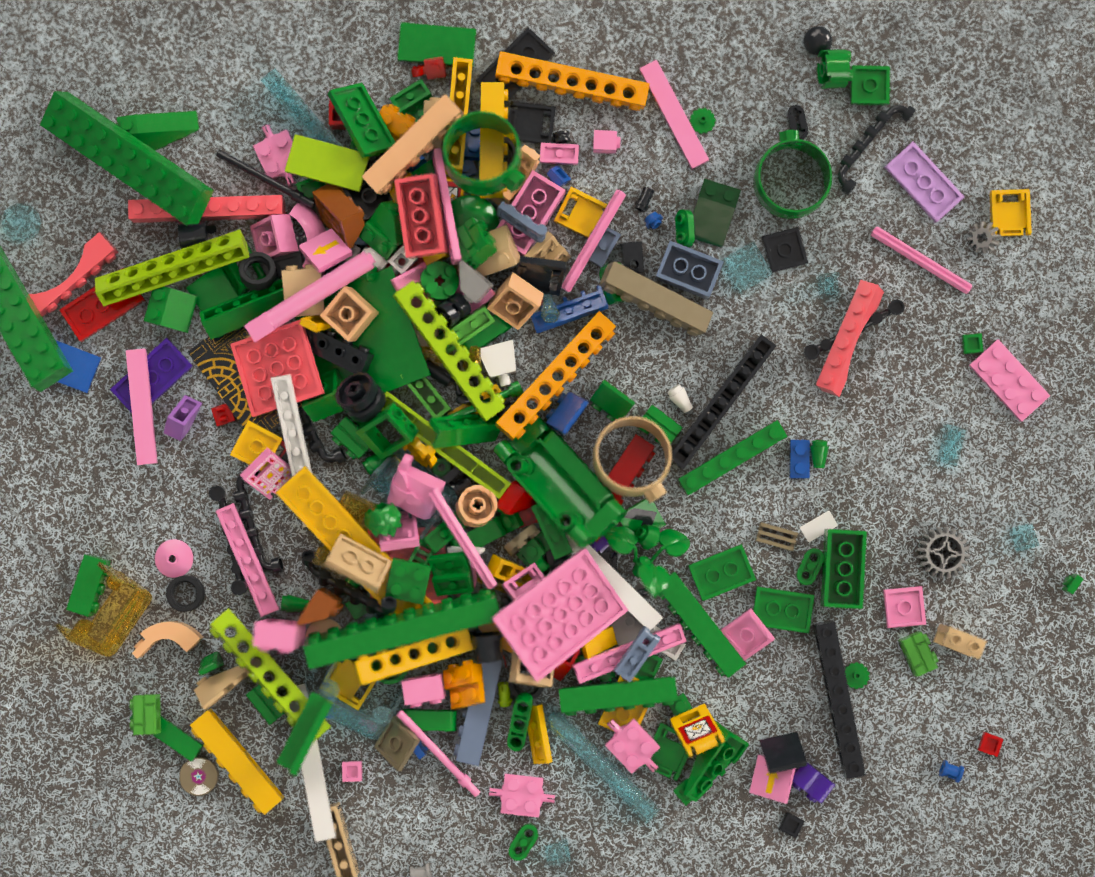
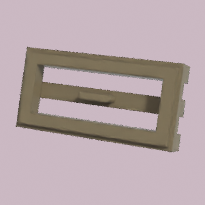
M760 522L755 541L793 551L798 533ZM763 527L793 535L792 539L762 531ZM761 534L790 542V546L762 539Z

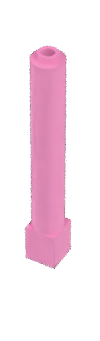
M365 251L361 252L244 325L254 342L258 341L276 328L375 268L373 264L376 261L370 252L367 254Z

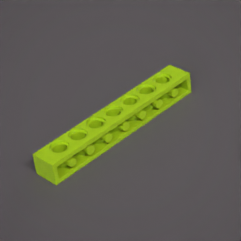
M241 229L97 277L95 278V293L102 305L107 306L249 258L248 245Z
M411 281L397 291L393 297L484 421L489 420L505 408L503 405L504 399L499 393L495 394L492 390V382L487 377L484 379L480 373L482 369L478 363L471 361L469 358L471 354L465 346H460L457 341L459 337L453 330L450 331L447 328L446 324L448 323L443 315L436 313L434 310L436 308L435 304L430 298L426 299L423 295L425 291L418 282L415 284L414 281ZM412 298H418L421 301L419 308H414L411 305ZM430 314L433 318L432 323H424L422 316ZM437 329L442 330L444 333V338L441 340L436 339L434 336V331ZM448 345L454 346L456 350L452 356L448 355L445 351ZM459 361H464L467 364L465 371L458 370L457 363ZM473 376L478 379L477 387L469 385L470 377ZM482 392L489 394L490 400L488 403H483L480 400Z
M228 608L210 623V633L216 639L218 637L224 643L222 644L223 648L229 654L231 652L236 657L235 662L242 669L244 667L249 672L248 677L254 683L258 682L262 687L260 689L267 698L271 697L274 700V707L280 713L284 712L287 715V722L294 728L308 699L266 651H259L258 647L253 646L254 637ZM232 628L235 631V636L228 638L225 635V629ZM245 643L248 647L247 652H240L238 644ZM254 657L260 660L261 664L258 668L251 665V659ZM265 672H270L273 675L272 682L269 683L264 680ZM278 687H283L286 690L285 697L277 695L276 690ZM291 702L298 704L299 709L297 712L290 710L289 704ZM324 720L314 742L331 727L326 720Z

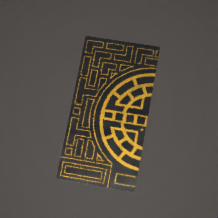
M245 326L214 339H210L208 336L187 352L243 427H245L248 420L257 425L264 424V428L271 432L281 426L277 410L257 417H252L230 345L231 343L246 339L250 335ZM302 402L297 403L298 410L300 411L303 409Z

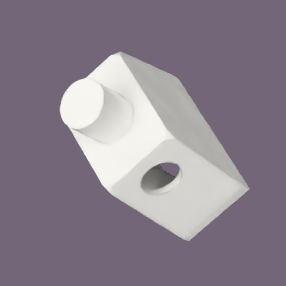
M513 340L477 349L490 379L498 377L500 387L509 386L511 384L509 374L516 372Z

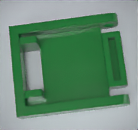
M660 722L653 737L660 745V749L652 755L651 760L658 766L655 772L670 778L672 772L675 771L673 780L677 781L688 755L681 744L666 738L668 731L676 734L674 729Z

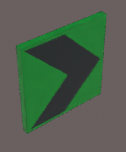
M646 498L626 509L627 514L620 521L623 527L631 529L635 534L636 530L642 525H656L659 529L666 526L655 503H649Z

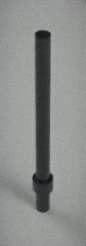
M222 150L217 151L216 156L285 193L293 201L301 202L310 208H314L315 201L304 196L303 192L291 189Z

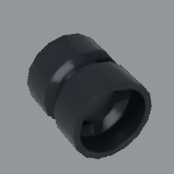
M455 293L439 304L434 310L438 315H443L448 323L446 324L447 328H450L471 313V306L462 294Z

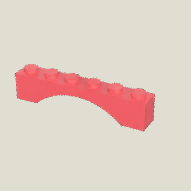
M99 232L84 245L83 254L78 266L63 283L46 292L29 294L42 318L47 312L51 313L56 310L57 304L60 301L70 298L73 290L83 287L91 275H97L105 263L109 264L116 258L115 255L118 251L102 233Z
M860 280L816 383V386L822 391L840 397L847 381L849 365L857 340L867 321L877 310L884 291L878 285Z

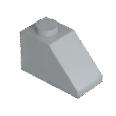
M464 260L459 262L460 289L464 293L463 297L470 303H479L494 285L478 270L464 262Z

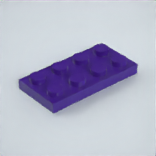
M165 338L147 355L152 404L193 367L190 361L168 338ZM127 373L110 390L132 413Z

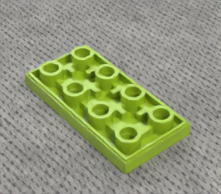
M295 134L285 172L360 192L363 183L361 176L366 172L370 156L362 158L359 151Z

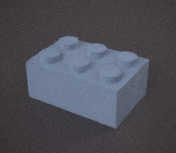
M669 241L655 280L708 300L724 261Z

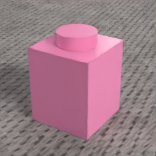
M594 130L593 153L616 154V148H620L621 137H617V131Z

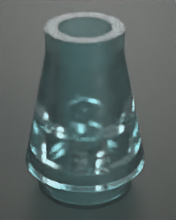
M545 294L542 298L541 318L547 323H553L558 320L560 312L552 295Z

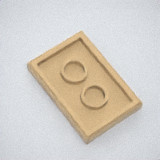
M340 533L324 565L377 593L392 561Z

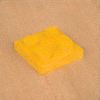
M248 420L230 455L250 465L267 447L275 453L283 438ZM266 462L259 470L262 471L269 462Z

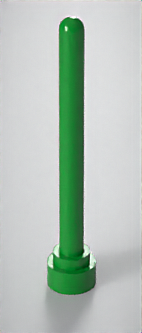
M515 381L510 384L507 390L499 394L503 399L510 396L517 398L523 394L520 383ZM490 397L487 398V399L482 400V402H483V403H488L489 400H490ZM471 405L448 416L472 414L476 412V409Z

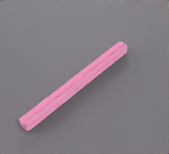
M616 190L563 281L561 287L563 290L571 292L626 197L624 192Z
M875 227L872 231V237L961 292L967 294L971 290L972 284L881 228Z
M437 488L428 492L429 498L487 589L494 588L497 585L496 580Z

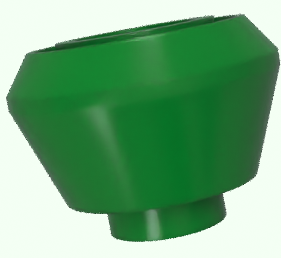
M642 525L636 530L638 543L643 549L649 550L658 544L661 536L658 526Z

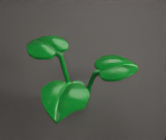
M613 527L603 535L609 546L615 552L623 555L631 553L632 550L634 551L632 561L635 564L632 568V573L637 578H640L646 590L656 598L668 586L670 575L666 569L661 566H654L652 562L664 549L671 557L682 556L688 550L690 540L679 531L673 529L663 530L660 533L659 540L662 547L659 548L652 558L649 559L646 556L637 558V547L635 545L638 542V537H636V534L626 527Z

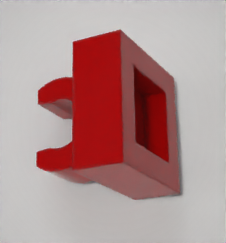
M226 404L211 408L217 427L236 421L235 415Z

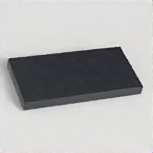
M529 27L504 51L543 61H549L555 55V52ZM499 57L475 80L480 87L481 82H500L495 78ZM513 67L511 68V72L513 74H519L521 73V69L519 67ZM531 71L529 73L530 76L533 77L537 71ZM516 82L504 83L505 89H508V101H505V105L522 88Z

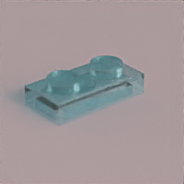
M946 424L937 462L957 466L966 429Z

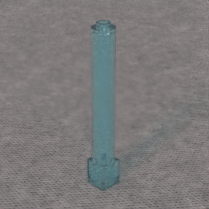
M553 711L546 718L548 721L546 726L646 824L660 811V808L560 711L557 713Z

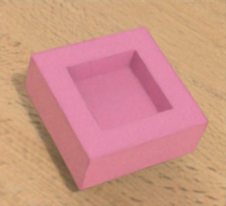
M362 761L342 762V782L363 780Z

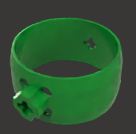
M486 111L466 114L451 125L445 136L442 150L444 165L451 180L463 191L478 196L493 195L505 188L512 193L515 190L517 191L525 180V176L519 171L522 160L521 144L518 134L512 125L500 115ZM478 128H489L503 133L512 141L516 148V155L510 167L501 175L488 180H473L464 177L449 162L450 150L456 140L464 133Z
M785 130L778 133L779 142L767 149L761 156L754 171L753 186L757 199L768 212L781 218L797 219L813 213L825 201L832 185V170L828 158L819 147L811 142L799 139L798 130ZM786 149L799 150L810 155L820 166L824 177V189L820 200L811 207L801 210L785 209L771 201L764 192L760 178L762 163L767 157L777 151Z

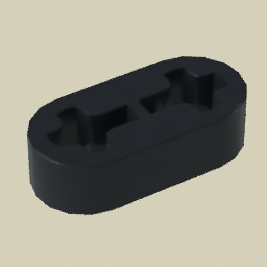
M792 105L786 113L789 130L797 131V125H799L800 131H804L799 139L804 140L808 135L804 109L800 105ZM793 110L800 112L797 122L795 116H791Z

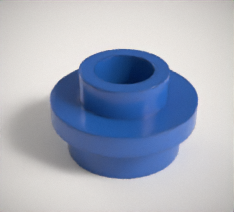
M657 212L649 214L644 220L646 228H658L662 224L663 217Z

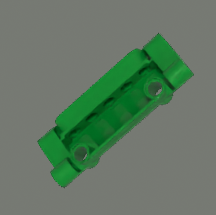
M540 416L532 425L527 424L524 428L526 432L519 439L515 438L510 442L503 440L495 446L493 452L507 466L508 471L580 549L602 537L627 514V511L616 501L613 493L600 482L595 473ZM520 462L521 467L516 471L515 467ZM570 517V524L565 526V519Z

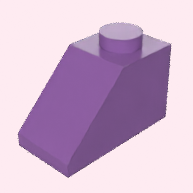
M185 395L167 417L164 434L181 441L190 430L202 403Z

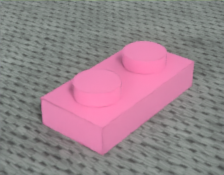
M541 143L540 163L578 165L579 145Z

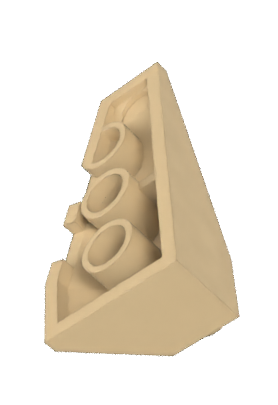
M507 224L488 232L496 240L494 245L497 248V252L488 257L489 259L480 264L476 269L483 276L519 263L520 254ZM459 264L452 265L455 267L456 273L459 276Z
M258 658L251 660L253 667H260L261 663ZM236 666L213 675L208 679L205 676L196 683L198 687L194 691L203 709L206 710L213 706L248 677L249 672L247 669Z

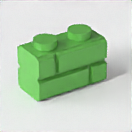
M917 631L898 640L913 676L919 677L938 668L936 664L938 658L935 652H931L929 649L930 640L926 633L923 634Z
M160 694L133 695V699L130 700V710L133 711L130 729L133 731V735L161 733Z

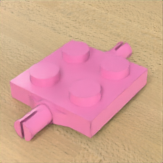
M269 124L263 126L262 129L266 138L253 145L266 175L273 179L285 177L288 186L294 185L296 182L292 174L285 172L293 143L289 131L286 129L278 134H273Z
M634 718L621 727L613 719L608 722L607 725L615 732L613 737L605 744L611 753L631 774L644 764L654 772L658 766L651 760V757L660 749V745Z
M505 774L502 788L490 787L489 790L492 791L489 792V796L500 797L502 803L501 813L539 817L542 803H554L555 795L544 794L542 788L543 778Z

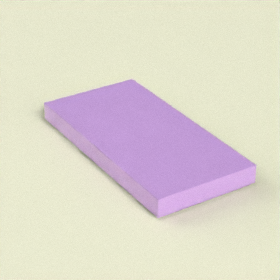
M914 142L910 143L884 167L935 223L964 198L962 193Z

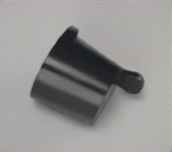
M178 221L180 248L183 249L207 241V233L214 234L217 230L214 224L206 226L205 221H199V224L185 225Z
M500 631L472 635L478 663H490L501 660L502 669L507 668L502 651L503 635Z

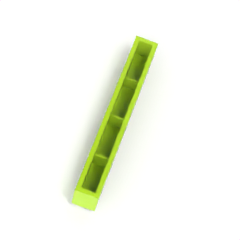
M387 391L385 393L386 402L383 408L394 402L419 430L416 436L426 445L432 446L436 433L429 425V422ZM460 445L434 448L438 454L481 486L491 491L499 499L511 484Z

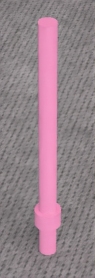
M400 710L396 714L398 718L458 779V783L463 788L466 787L474 797L478 796L480 791L471 782V778L467 774H463L403 710Z

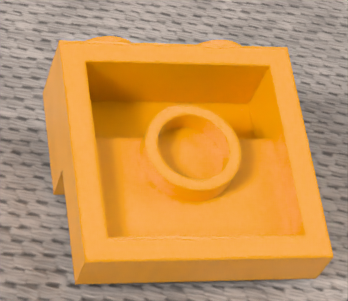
M393 104L383 105L379 113L393 139L397 142L416 123V118L407 113L405 115L400 113V109Z
M473 660L462 661L461 666L459 664H450L448 669L443 670L444 690H450L451 709L457 710L485 703L482 664L474 663Z

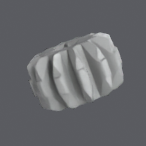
M981 221L980 225L974 224L975 230H969V233L973 236L968 237L967 240H973L970 247L977 246L975 252L978 253L982 249L983 254H986L988 249L990 251L995 250L993 245L998 246L1000 244L999 241L995 240L1001 237V234H995L999 228L995 227L992 229V222L986 225L985 221ZM986 233L987 236L985 237H988V240L982 241L981 239L983 238L980 236Z

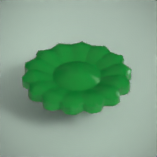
M698 108V110L693 111L689 122L695 132L706 134L715 127L716 119L711 110Z
M850 663L849 666L845 667L847 684L850 688H863L870 679V673L867 671L868 668L862 663Z

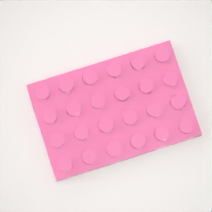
M582 548L491 619L530 675L538 682L625 614L628 609L587 549Z

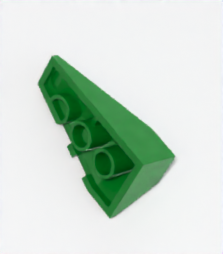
M197 111L135 114L117 117L118 126L155 151L199 130Z
M717 721L715 722L724 736L725 742L721 743L716 736L718 746L697 754L683 793L684 796L695 802L712 787L713 780L720 775L722 777L726 773L725 769L731 763L735 764L749 746L748 742Z

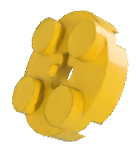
M415 436L411 443L402 447L404 451L408 449L411 452L410 455L414 456L413 460L423 467L430 465V468H432L437 462V458L434 455L436 450L430 445L425 446L417 436Z

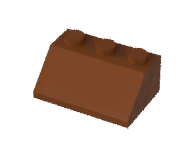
M326 184L312 192L320 220L328 229L332 228L349 249H352L365 225L363 220L364 212L360 206L354 204L350 196L347 197L341 187Z
M326 587L317 589L298 619L297 624L303 625L339 615L345 606L342 604L345 599Z

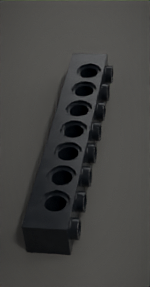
M761 334L673 449L672 462L679 468L684 469L775 349L776 345Z
M835 621L813 624L842 774L846 779L866 776Z

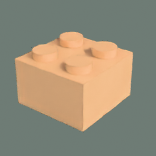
M512 272L495 291L496 295L490 299L487 309L519 330L540 307L544 293Z
M344 286L320 316L347 341L355 342L380 312L352 287Z

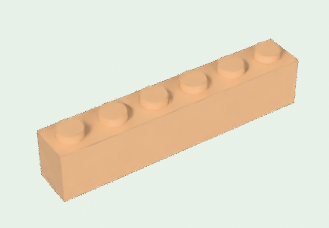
M444 94L361 177L377 194H387L393 188L394 180L404 178L407 174L406 171L411 166H416L421 160L420 157L424 153H429L434 148V143L438 139L442 140L451 125L464 113Z

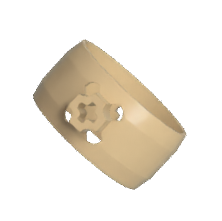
M633 416L620 418L608 424L599 434L592 454L594 471L600 482L607 489L621 496L638 497L644 495L649 503L665 495L667 492L661 483L670 470L672 449L663 430L648 419ZM635 426L653 434L660 442L665 455V467L662 476L651 485L642 488H626L610 480L602 470L598 457L599 444L608 433L620 427Z

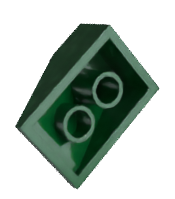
M704 179L693 212L695 240L720 248L723 247L741 192L740 189Z

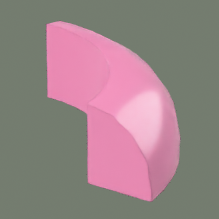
M301 202L297 203L289 213L302 226L307 241L326 231L319 216L310 207ZM307 258L302 265L303 268H305V265L311 264Z

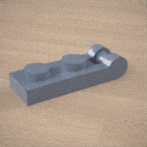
M501 202L498 206L497 216L536 242L541 243L545 240L547 233L545 225H537L528 215L518 212L513 205Z
M646 626L642 627L638 636L613 671L628 682H631L660 641V637L657 634L653 635ZM645 638L649 641L647 646L642 643Z

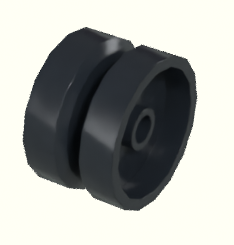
M364 372L354 373L346 377L340 383L335 395L339 406L352 420L360 423L375 418L382 411L386 402L385 392L369 374Z

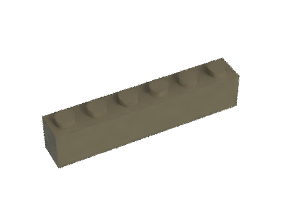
M615 261L607 265L599 283V286L603 287L606 292L610 294L615 293L621 296L620 298L623 301L637 304L639 309L654 313L655 317L670 321V324L674 327L686 329L687 333L692 336L706 333L713 315L712 311Z

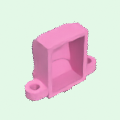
M406 453L392 478L387 504L391 505L393 503L396 507L398 506L418 518L424 520L431 519L435 514L436 507L429 498L428 492L437 488L442 495L446 482L412 467L414 456Z

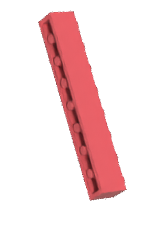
M282 195L211 197L200 221L265 219L271 215L285 214V199ZM148 199L128 200V219L133 223L179 221Z

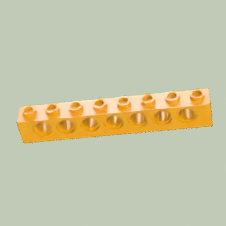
M501 51L495 78L500 82H516L521 87L535 86L540 91L554 90V93L559 95H566L568 93L577 99L591 98L596 103L610 102V105L615 107H621V105L629 106V109L634 111L644 109L650 83ZM519 67L521 73L513 74L511 68ZM531 71H537L540 74V76L538 78H532L529 73ZM556 75L558 77V81L551 82L549 81L548 76ZM574 79L577 85L569 86L567 80ZM593 83L595 89L588 90L585 84ZM608 86L612 87L614 93L607 94L605 93L604 88ZM623 91H630L632 98H625Z
M599 311L496 422L495 426L512 441L515 438L519 439L526 432L524 428L527 424L532 425L539 418L538 412L541 409L545 411L551 405L550 399L554 395L558 397L565 388L562 386L567 381L571 383L577 376L575 372L579 368L584 369L590 362L588 358L592 354L596 356L603 348L601 344L605 340L609 342L616 334L613 332L616 325ZM591 332H598L600 339H593ZM578 346H585L588 352L580 353ZM565 360H573L575 362V366L568 367L565 364ZM552 374H561L562 380L555 381ZM541 387H547L550 393L548 395H542L539 389ZM534 401L537 404V408L529 409L526 403ZM521 415L524 418V422L516 423L513 417Z

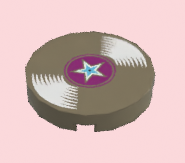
M198 756L193 762L188 760L182 766L179 775L182 788L193 796L208 794L215 788L219 779V772L214 762L206 757Z

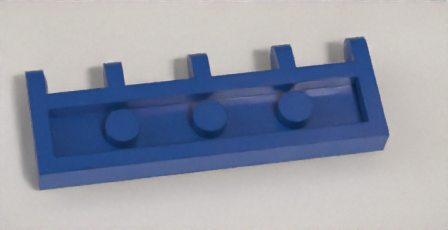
M597 285V291L587 295L584 290L580 291L581 297L570 301L563 297L564 303L549 307L548 303L544 304L546 309L536 312L531 316L536 333L538 334L609 309L601 286Z

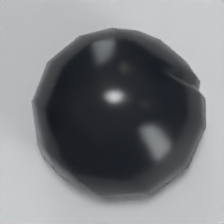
M821 26L810 28L805 33L803 39L805 50L812 55H818L821 50H830L833 42L830 31Z

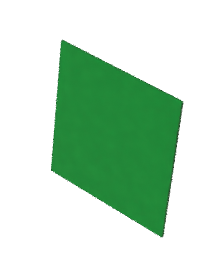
M392 266L374 273L375 279L373 282H367L366 278H362L346 285L347 287H352L380 312L353 344L358 347L359 345L370 348V353L374 354L367 374L374 379L376 384L385 393L431 375L413 324L393 297L396 290L391 280L396 276ZM341 289L324 299L325 309ZM307 316L295 317V320L298 321ZM330 328V330L337 333L338 337L343 338L334 328ZM313 354L319 375L337 368L343 381L346 377L354 374Z

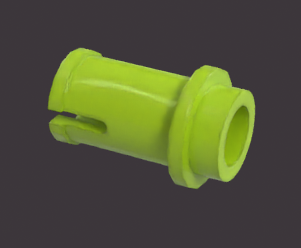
M507 681L505 682L506 684L504 682L497 683L499 700L497 702L500 704V707H509L511 702H513L510 696L509 682Z

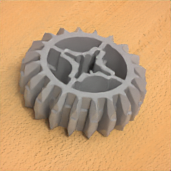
M936 527V532L933 529L929 530L930 536L927 534L923 535L926 542L919 541L921 545H924L923 548H917V551L922 552V555H918L917 558L924 559L920 566L928 565L924 571H931V576L933 577L937 573L938 578L941 579L944 577V574L946 578H951V573L957 576L958 572L956 569L963 571L964 568L961 564H968L964 557H970V554H965V550H969L970 547L963 546L967 540H960L962 533L956 534V529H951L949 532V527H944L943 532L941 527ZM942 537V541H940L937 548H930L933 541ZM948 538L956 544L958 551H953L950 548ZM944 547V551H947L952 554L944 555L943 558L942 554L936 553L935 551L943 550ZM929 554L937 557L939 568L932 563ZM957 557L950 567L945 568L949 558Z

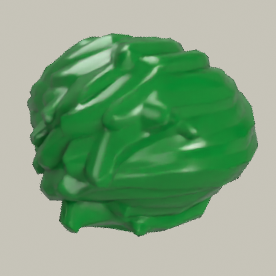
M382 502L376 506L374 511L369 509L365 512L364 523L375 537L379 533L384 536L390 534L394 537L397 528L402 526L400 521L402 514L393 503L390 505Z

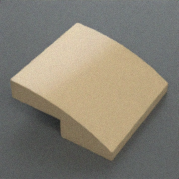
M549 231L546 233L545 240L541 243L537 242L525 255L526 257L565 262L571 258L566 249L559 244Z

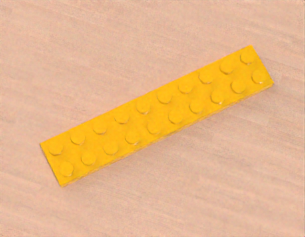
M306 466L276 491V494L330 552L341 533L393 561L385 551L381 552L380 545ZM392 562L377 593L363 586L380 605L381 600L386 597L385 593ZM425 595V599H424V603H423V604L432 602V601ZM396 599L397 606L394 612L398 614L402 613L406 608L414 607V609L421 608L422 605Z

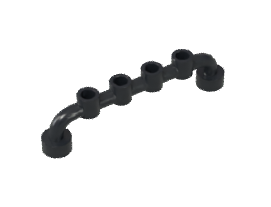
M894 105L886 112L882 110L877 115L875 120L878 122L874 127L868 126L863 133L866 136L861 142L858 139L851 148L854 150L851 156L846 154L840 161L842 167L838 172V181L844 187L842 191L845 194L849 195L857 185V182L853 179L847 181L845 174L876 138L893 114L897 112L902 113L901 118L908 122L916 112L915 108L911 105L908 108L903 105Z
M896 299L889 303L887 309L873 313L862 332L871 325L881 323L884 318L890 315L897 316L903 313L905 309L904 303ZM836 336L822 340L817 346L814 344L806 346L803 350L804 357L807 360L816 359L820 352L831 349Z
M301 409L299 415L304 423L302 425L303 433L305 436L310 435L312 442L309 443L311 451L313 453L318 452V455L325 462H338L339 464L346 462L347 458L341 447L333 450L334 455L326 453L324 445L316 432L315 425L305 410Z
M239 475L236 481L237 491L233 492L236 503L241 502L242 510H239L238 513L242 521L246 520L247 528L245 529L249 539H251L261 567L267 571L273 570L275 574L283 572L284 566L280 557L271 559V563H267L264 560V551L259 542V533L254 524V515L248 502L249 497L244 487V479Z
M218 485L212 486L209 490V497L214 501H218L219 509L227 506L225 489ZM227 539V552L231 555L233 563L231 570L236 577V580L231 584V591L235 595H243L246 593L248 586L244 581V576Z
M306 550L303 552V565L307 566L308 570L319 578L321 586L331 585L334 587L336 595L342 596L346 594L350 596V602L353 605L362 603L366 606L368 614H375L377 612L381 615H388L396 610L397 601L394 597H384L381 600L380 606L375 598H367L362 595L361 590L346 586L344 580H336L331 577L329 571L319 570L315 566L317 563V553L315 551Z

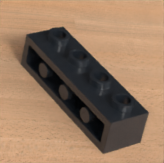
M305 327L313 354L352 373H367L374 354L370 353V348L363 345L358 347L352 341H347L344 337H338L337 333L330 329L314 332Z

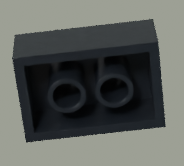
M370 159L368 161L366 171L373 166ZM364 179L360 192L342 188L347 197L350 196L354 204L362 208L364 224L370 220L380 203L393 200L389 192L382 195L377 194Z

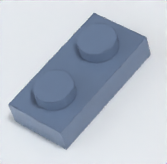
M608 227L589 261L602 268L621 234Z

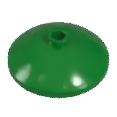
M464 195L451 202L456 230L460 226L465 225V222L471 217L483 220L488 226L487 233L498 227L499 218L497 212L488 200L477 195Z

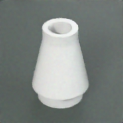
M677 384L667 392L668 398L683 413L693 408L685 388L681 387L680 384Z

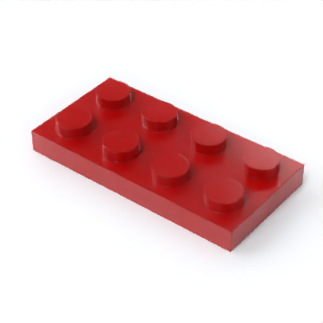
M95 287L59 309L78 340L83 342L144 302L145 299L142 294L103 306L95 293Z

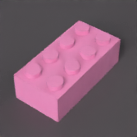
M532 170L511 205L521 214L528 215L537 225L543 224L546 226L565 196V189ZM502 219L497 228L507 224L520 256H525L536 241Z
M274 618L255 622L253 646L258 647L259 651H270L275 648L278 649L279 653L293 652V650L299 649V647L304 645L306 624L298 625L297 621Z

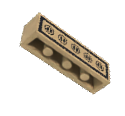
M340 802L330 804L336 838L326 841L336 876L361 877Z

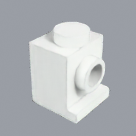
M403 245L389 259L388 262L391 264L389 267L392 266L396 275L399 273L403 274L418 258H406ZM401 258L406 260L403 266L398 263Z

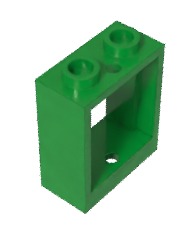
M393 402L383 408L375 418L362 422L356 433L382 460L411 443L419 430ZM385 419L403 436L392 444L375 427V425Z

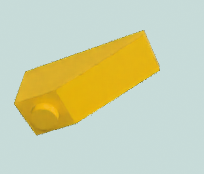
M492 554L487 565L492 576L503 581H508L526 569L522 565ZM526 574L515 583L521 587L532 580L529 574Z

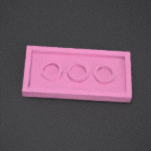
M996 340L969 365L1020 422L1050 397L999 340Z

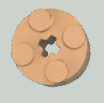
M480 485L468 487L460 495L456 503V513L459 520L465 526L474 528L487 524L497 509L495 495ZM474 503H476L477 506H480L478 510H476V508H473Z

